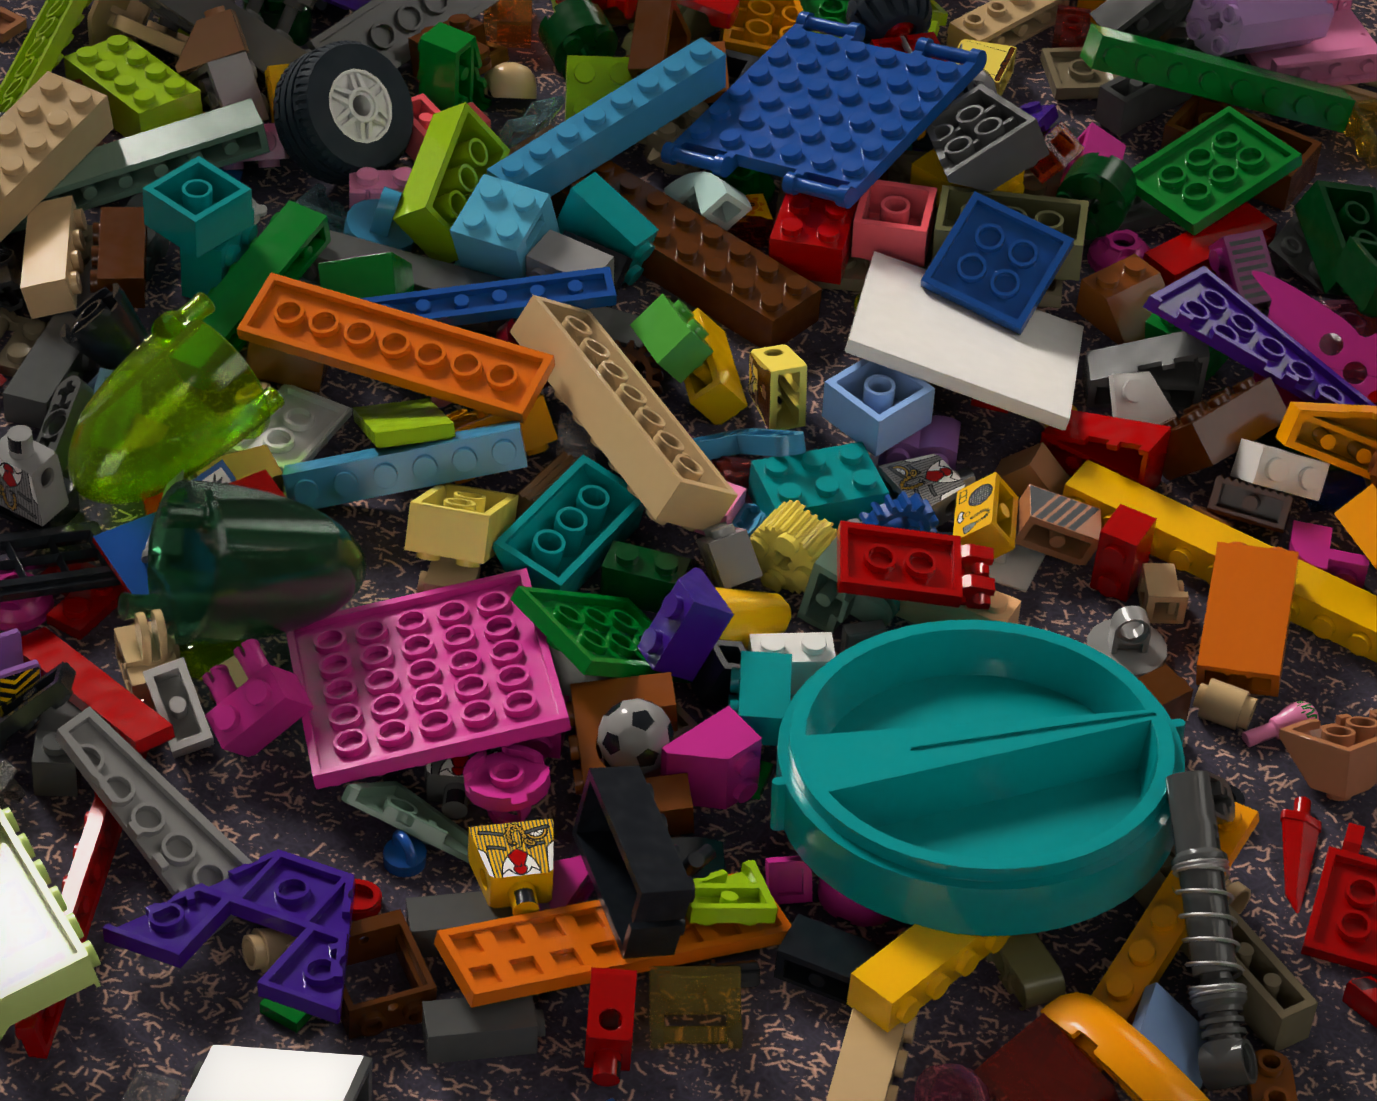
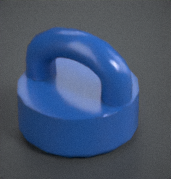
M402 830L394 831L392 839L386 843L383 849L385 869L392 875L406 878L419 874L426 866L427 850L425 845L419 839L408 836Z

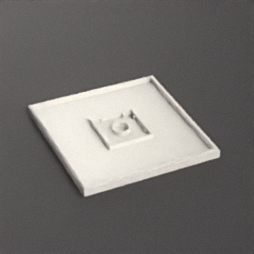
M874 251L844 350L846 353L1062 431L1066 430L1071 416L1084 326L1036 309L1023 332L1019 335L921 287V279L926 269Z

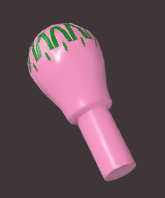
M1294 701L1277 715L1270 718L1268 723L1242 732L1241 736L1249 748L1273 738L1279 740V730L1302 720L1314 718L1319 720L1318 712L1309 702Z

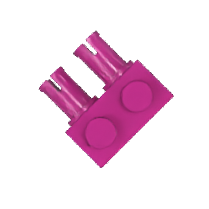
M248 639L241 643L245 652L238 646L233 651L235 658L238 659L248 678L240 687L237 688L228 667L223 664L209 669L214 678L208 672L202 676L204 683L217 704L205 714V717L221 748L246 757L256 755L314 708L297 675L270 665L257 639Z

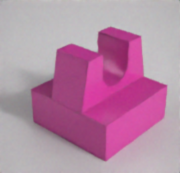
M799 855L765 858L766 884L778 905L813 902L812 869Z

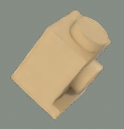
M1142 563L1137 592L1140 607L1147 612L1149 622L1183 624L1189 595L1188 592L1184 591L1183 580H1177L1175 565L1172 563Z

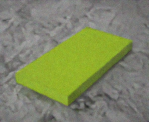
M429 398L353 407L355 423L377 448L447 440L455 437L454 422Z

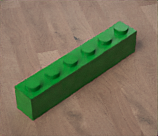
M290 200L280 212H276L272 216L269 225L259 237L257 236L251 241L248 250L243 256L230 266L221 282L216 287L211 288L199 308L189 314L177 334L167 340L161 351L166 364V375L203 391L210 387L248 342L239 339L237 327L270 273L299 280L331 242L327 216Z

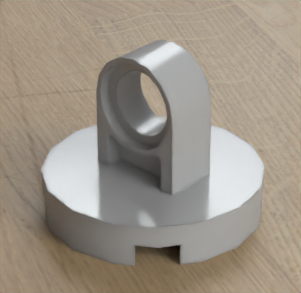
M1131 605L1118 609L1113 614L1112 619L1105 620L1094 626L1087 636L1086 645L1112 658L1130 671L1136 678L1166 664L1167 644L1162 635L1150 626L1148 614L1140 606Z

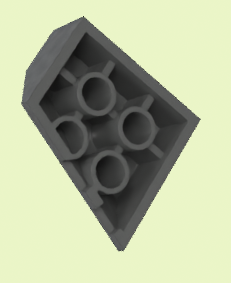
M982 83L952 101L926 128L948 182L987 192L993 191L1024 170L1034 167L1038 161L1050 154L1037 119Z

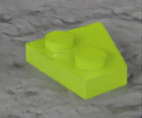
M755 860L743 862L741 872L729 876L724 869L710 873L705 878L693 879L695 899L692 903H689L686 913L689 923H697L704 926H710L715 923H740L748 926L756 925L757 923H775L778 907Z

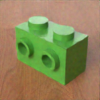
M662 293L630 326L655 361L679 383H682L714 351L705 340L709 335L708 332L693 318L694 314L681 300L678 299L673 303Z

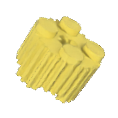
M789 500L787 503L784 501L777 509L771 512L750 536L763 574L761 582L763 586L776 592L787 589L792 593L794 591L798 594L802 591L805 593L815 561L837 536V529L832 527L834 525L833 522H829L825 518L819 521L816 514L811 515L810 510H803L806 506L801 504L799 500L795 502Z

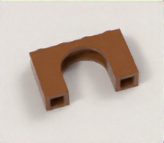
M671 672L570 684L571 701L565 702L570 726H575L576 733L575 735H568L571 761L579 760L580 768L573 769L575 794L580 795L583 793L589 768L606 767L601 762L603 755L597 743L598 728L603 716L612 706L624 700L636 698L651 701L663 709L671 721L673 730L678 731L677 706ZM688 773L645 778L646 782L650 783L653 787L654 800L659 812L663 813L667 819L670 836L694 833L693 804Z

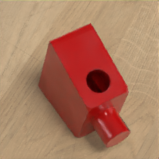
M591 967L584 1068H593L592 1080L597 1085L604 1087L615 1086L620 1083L621 1070L630 1071L637 970Z

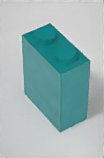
M596 172L571 188L557 218L560 234L567 230L633 259L623 281V284L626 282L629 286L635 283L642 275L644 269L641 266L654 251L655 246L652 243L659 231L656 226Z

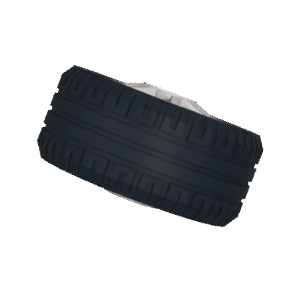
M341 40L321 46L291 62L288 68L283 71L277 83L273 110L274 123L279 140L290 158L311 177L325 183L347 185L349 184V173L357 172L363 167L387 170L399 161V158L403 156L404 151H406L412 135L414 119L411 96L397 68L388 58L371 46L348 40Z

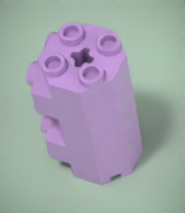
M1193 0L1191 9L1186 17V32L1188 37L1194 40L1195 46L1203 52L1223 58L1306 45L1313 40L1326 37L1335 11L1333 4H1328L1327 0Z

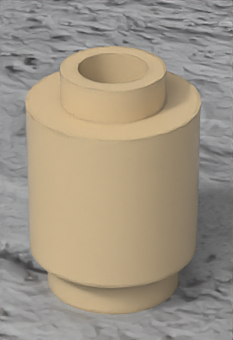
M1211 678L1208 685L1200 684L1193 706L1199 708L1198 717L1233 730H1236L1237 727L1247 730L1255 712L1258 699L1249 696L1250 691Z

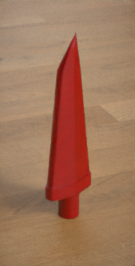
M1303 796L1297 797L1294 800L1293 810L1283 809L1280 816V822H1282L1285 896L1297 914L1301 910L1318 836L1321 833L1322 822L1310 815L1311 800Z

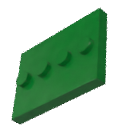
M1228 106L1137 164L1131 170L1136 177V195L1195 236L1302 165V154L1231 106Z
M518 586L510 599L546 636L547 643L552 648L562 652L583 675L623 678L661 673L652 670L637 647L644 631L649 628L652 621L628 597ZM672 676L673 682L690 683L688 680Z

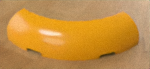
M1079 992L1060 995L1040 1011L1066 1044L1079 1052L1096 1067H1101L1133 1101H1210L1161 1050L1125 1019L1094 996Z

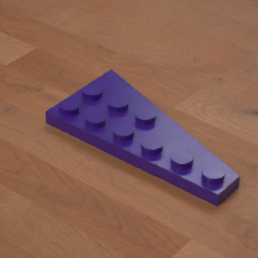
M1205 266L1151 294L1143 305L1145 309L1264 378L1271 377L1273 383L1306 402L1376 406Z

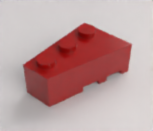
M1071 410L1066 430L1062 431L1048 426L1041 434L1040 443L1043 442L1069 475L1073 476L1087 460H1090L1154 490L1161 483L1172 427Z

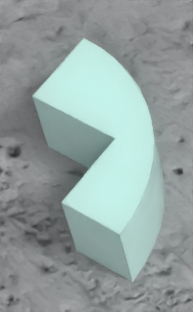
M700 171L686 174L664 188L666 195L704 216L726 231L752 210L749 200L742 192L709 172Z

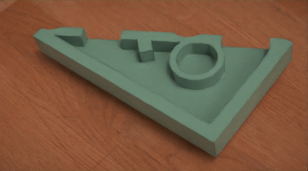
M398 781L347 785L341 797V800L408 833L409 836L419 839L423 844H431L469 863L468 832Z

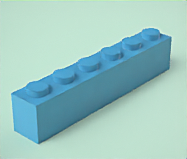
M507 421L457 431L453 439L384 448L376 447L285 465L282 477L287 499L298 513L528 467L520 421Z

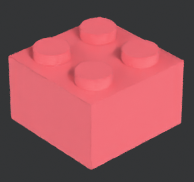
M877 180L859 199L853 221L851 257L871 261L873 253L876 251L909 264L924 267L935 223L938 188Z

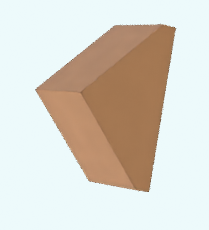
M1043 442L1001 459L994 471L1019 496H1022L1029 484L1063 496L1064 485L1070 479L1069 475Z

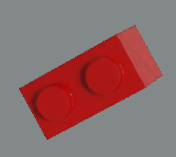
M1122 504L1118 506L1100 531L1090 588L1099 591L1106 597H1114L1127 602L1138 586L1142 563H1148L1157 518Z

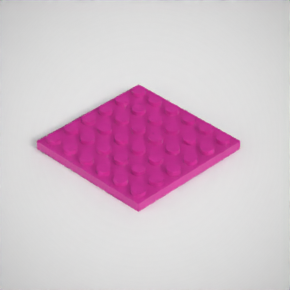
M527 568L284 623L293 673L297 675L314 707L302 717V723L316 789L339 786L346 782L372 776H382L389 772L415 766H425L432 762L454 757H464L475 752L497 747H507L514 743L540 737H550L557 733L571 730L568 712L546 636L510 600L518 586L532 587Z

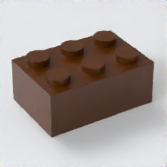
M1253 377L1247 378L1232 386L1234 391L1231 390L1230 386L1223 387L1209 395L1210 400L1206 402V405L1204 401L1198 402L1183 410L1184 415L1180 417V420L1176 416L1159 424L1172 427L1162 473L1164 478L1170 481L1213 466L1238 451L1241 438L1254 441L1278 427L1283 420L1287 408L1271 377L1255 382Z

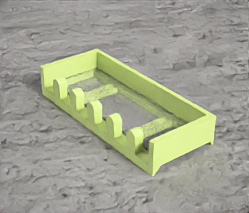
M9 807L3 810L0 809V1041L11 1025L95 984L96 988L101 986L94 970L95 967L101 965V962L93 945L89 940L83 943L80 942L79 939L83 938L84 934L76 917L72 912L64 915L63 912L68 910L58 887L56 885L51 888L47 887V885L52 883L48 872L40 859L32 862L31 859L36 856L25 833L18 836L15 834L20 829Z

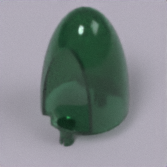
M184 479L176 482L167 490L154 517L147 560L149 594L121 593L118 600V614H121L120 618L122 620L135 619L134 613L144 612L146 619L151 620V610L160 608L164 616L167 634H174L175 644L178 645L226 644L276 636L323 620L350 602L358 593L365 580L367 571L366 558L360 544L349 531L326 514L306 504L249 487Z

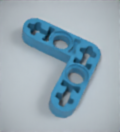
M745 428L692 438L709 460L736 454L782 457L806 452L803 431Z

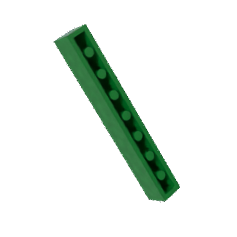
M1095 24L1090 25L1080 57L1091 69L1344 133L1356 102L1341 88Z

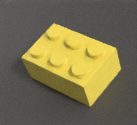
M452 483L436 485L410 502L404 550L416 552V557L423 560L438 561L441 557L456 559V564L459 566L478 568L480 564L486 563L496 555L492 549L493 543L515 522L519 495Z

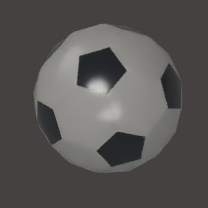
M640 698L624 700L612 706L603 716L598 728L597 743L601 754L611 767L639 765L642 773L646 774L661 766L662 747L674 740V730L670 719L658 705Z

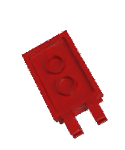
M840 521L837 530V592L959 608L960 605H966L971 609L989 610L991 605L990 596H994L995 578L989 577V565H993L994 548L975 544L961 545V536Z
M1349 822L1342 849L1331 846L1328 848L1301 954L1377 975V859L1359 854L1366 827Z

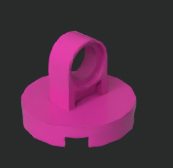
M513 744L502 747V752L487 755L486 750L480 751L467 761L463 769L466 796L473 804L487 810L488 816L495 824L524 821L531 812V806L537 804L547 795L551 785L549 766L544 764V756L527 746ZM517 811L518 815H512L508 812Z

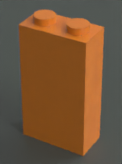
M1217 542L1197 660V685L1201 683L1208 685L1211 678L1250 691L1251 694L1279 696L1297 579L1299 552L1288 551L1282 547L1264 548L1249 546L1242 542Z

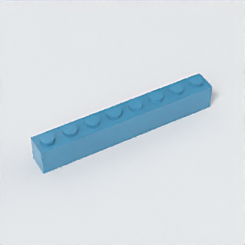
M702 37L492 165L487 169V175L548 193L550 197L725 88L726 53Z

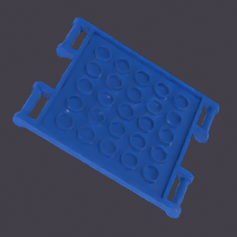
M801 11L796 18V23L674 142H666L663 145L661 160L663 163L671 165L682 163L710 170L714 175L723 178L728 177L738 166L784 177L782 180V190L784 193L791 195L802 193L834 201L839 207L851 208L983 70L987 61V54L984 50L975 48L968 51L936 44L933 39L920 37L917 40L915 50L911 54L896 51L893 48L869 45L863 42L866 33L864 24L856 22L844 24L817 18L811 12Z

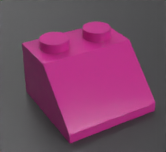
M727 706L662 747L661 776L688 773L693 806L727 809L737 802L744 803L758 789L762 738L730 706Z

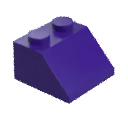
M695 567L677 580L671 592L664 598L662 607L651 625L644 631L637 647L652 670L661 673L671 672V675L693 682L734 614L703 570Z

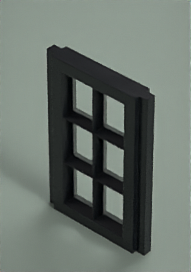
M90 521L1 533L0 555L7 554L10 560L0 561V574L16 572L19 578L0 581V602L122 585L92 542L94 535L103 532L98 522ZM90 543L92 547L90 549L62 553L58 549L61 546ZM47 548L52 553L26 558H18L16 554L18 552ZM98 560L102 565L100 567L72 571L67 566L69 564ZM58 566L61 571L29 577L25 572L27 570Z

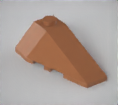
M1377 709L1370 710L1369 717H1352L1349 714L1336 715L1335 723L1320 725L1321 721L1314 718L1302 720L1279 730L1280 740L1309 787L1326 793L1327 798L1335 801L1351 800L1352 796L1371 789L1377 783Z

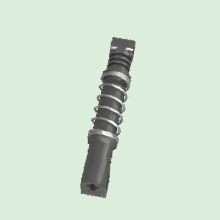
M1194 770L1175 773L1165 778L1176 852L1175 857L1171 860V869L1173 871L1172 874L1178 877L1180 881V889L1174 893L1182 896L1184 913L1179 914L1178 917L1180 919L1185 918L1187 937L1182 938L1181 941L1183 943L1188 942L1191 961L1186 962L1184 965L1191 967L1193 978L1200 979L1198 986H1189L1188 988L1191 1006L1197 1010L1199 1018H1204V1020L1199 1022V1027L1206 1029V1031L1200 1033L1201 1039L1207 1041L1202 1044L1198 1053L1200 1076L1204 1086L1209 1091L1255 1084L1258 1077L1256 1055L1250 1041L1242 1038V1036L1247 1034L1246 1028L1240 1027V1025L1245 1023V1017L1238 1015L1244 1012L1243 1005L1248 1000L1247 986L1234 981L1245 970L1241 965L1237 964L1236 953L1241 945L1233 939L1232 929L1238 921L1233 916H1230L1229 905L1234 900V896L1227 892L1225 882L1231 875L1228 870L1230 866L1228 865L1227 854L1220 847L1217 826L1218 824L1233 822L1235 818L1233 794L1228 782L1211 772Z

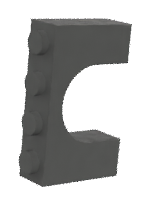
M482 891L406 898L405 920L423 958L441 956L434 945L437 930L513 916L511 907L492 908L488 906ZM539 994L472 1008L465 997L423 1001L422 1034L427 1064L536 1054L538 1037L545 1036L543 1009H535L534 1001L539 1000Z

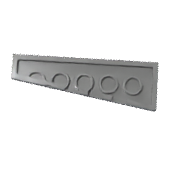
M90 706L57 729L56 741L172 895L200 883L208 887L228 879L229 870L243 864L253 863ZM230 915L212 936L235 919L236 916Z

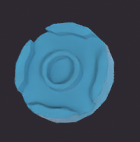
M384 187L380 199L360 201L354 204L347 212L344 222V234L411 252L415 246V242L393 220L402 192Z

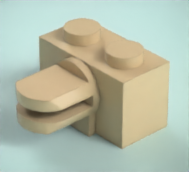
M160 608L151 610L150 622H147L144 612L134 613V625L114 628L115 655L125 687L137 698L144 699L145 704L152 709L156 708L143 671L180 658L177 637L175 634H168Z

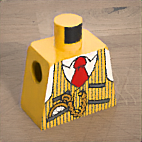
M552 818L469 827L468 861L488 906L492 908L511 907L513 916L539 911L540 903H548L552 900L554 823Z

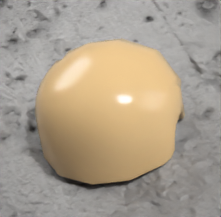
M503 62L491 68L484 75L488 85L484 90L485 95H488L489 89L491 95L495 98H537L536 78L527 66L516 62Z

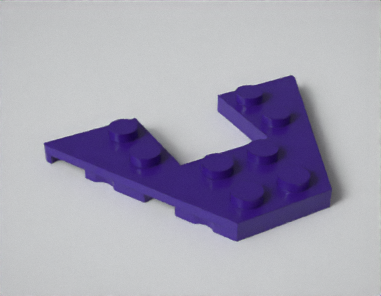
M277 849L261 856L254 863L243 864L229 870L228 879L209 887L203 883L197 884L173 895L167 902L154 903L145 907L146 915L118 927H114L110 923L103 927L104 942L180 969L230 915L297 937L258 980V996L338 1024L342 1010L355 896L354 874Z

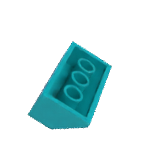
M583 454L493 543L492 549L505 573L527 568L532 587L576 592L602 566L612 541L624 543L639 527L645 506L627 490L628 484L623 479Z

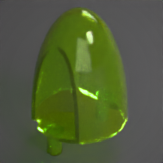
M197 292L179 310L167 311L159 316L152 325V334L112 372L81 412L69 445L68 473L74 488L83 497L96 503L122 505L141 502L164 492L166 484L183 469L184 479L232 449L243 439L259 437L269 427L270 416L285 405L283 397L276 389L269 386L263 390L256 375L239 352L220 333L202 321L215 311L213 302L204 293Z

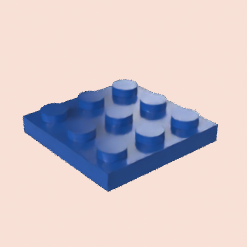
M974 191L923 275L921 287L1021 335L1074 246V238Z

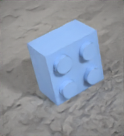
M862 359L824 382L822 417L855 442H863L866 450L876 457L932 422L935 388L924 380Z

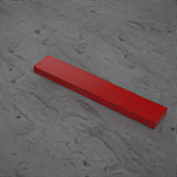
M46 627L21 637L24 663L37 660L40 664L42 677L60 663L67 662L76 671L72 686L73 694L69 701L81 711L90 706L139 754L175 738L173 724Z

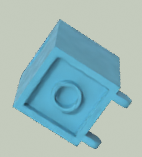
M483 174L450 229L459 259L455 261L454 265L505 279L526 277V255L550 229L560 233L550 194Z

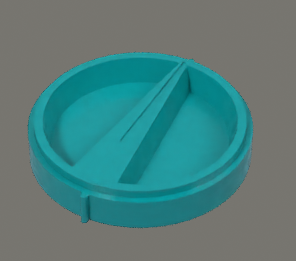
M946 620L901 627L863 640L844 650L817 670L793 696L779 728L776 778L772 779L770 828L774 831L784 830L791 845L801 859L817 876L836 891L878 914L911 925L918 924L954 934L978 936H1012L1067 927L1107 912L1132 897L1155 876L1169 856L1174 845L1165 778L1175 773L1185 772L1183 741L1186 722L1183 719H1171L1156 697L1122 665L1096 649L1069 637L1027 625L989 620Z

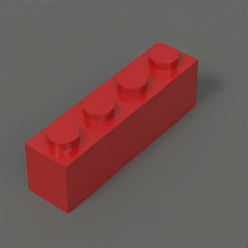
M1245 202L1195 236L1187 231L1145 252L1143 260L1161 273L1165 286L1202 266H1205L1216 275L1209 262L1210 245L1223 236L1262 229L1268 246L1274 239L1277 223L1248 202Z

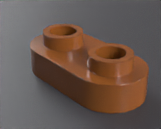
M1262 1049L1256 1051L1258 1077L1255 1084L1246 1085L1249 1101H1298L1293 1068L1288 1058L1275 1050Z

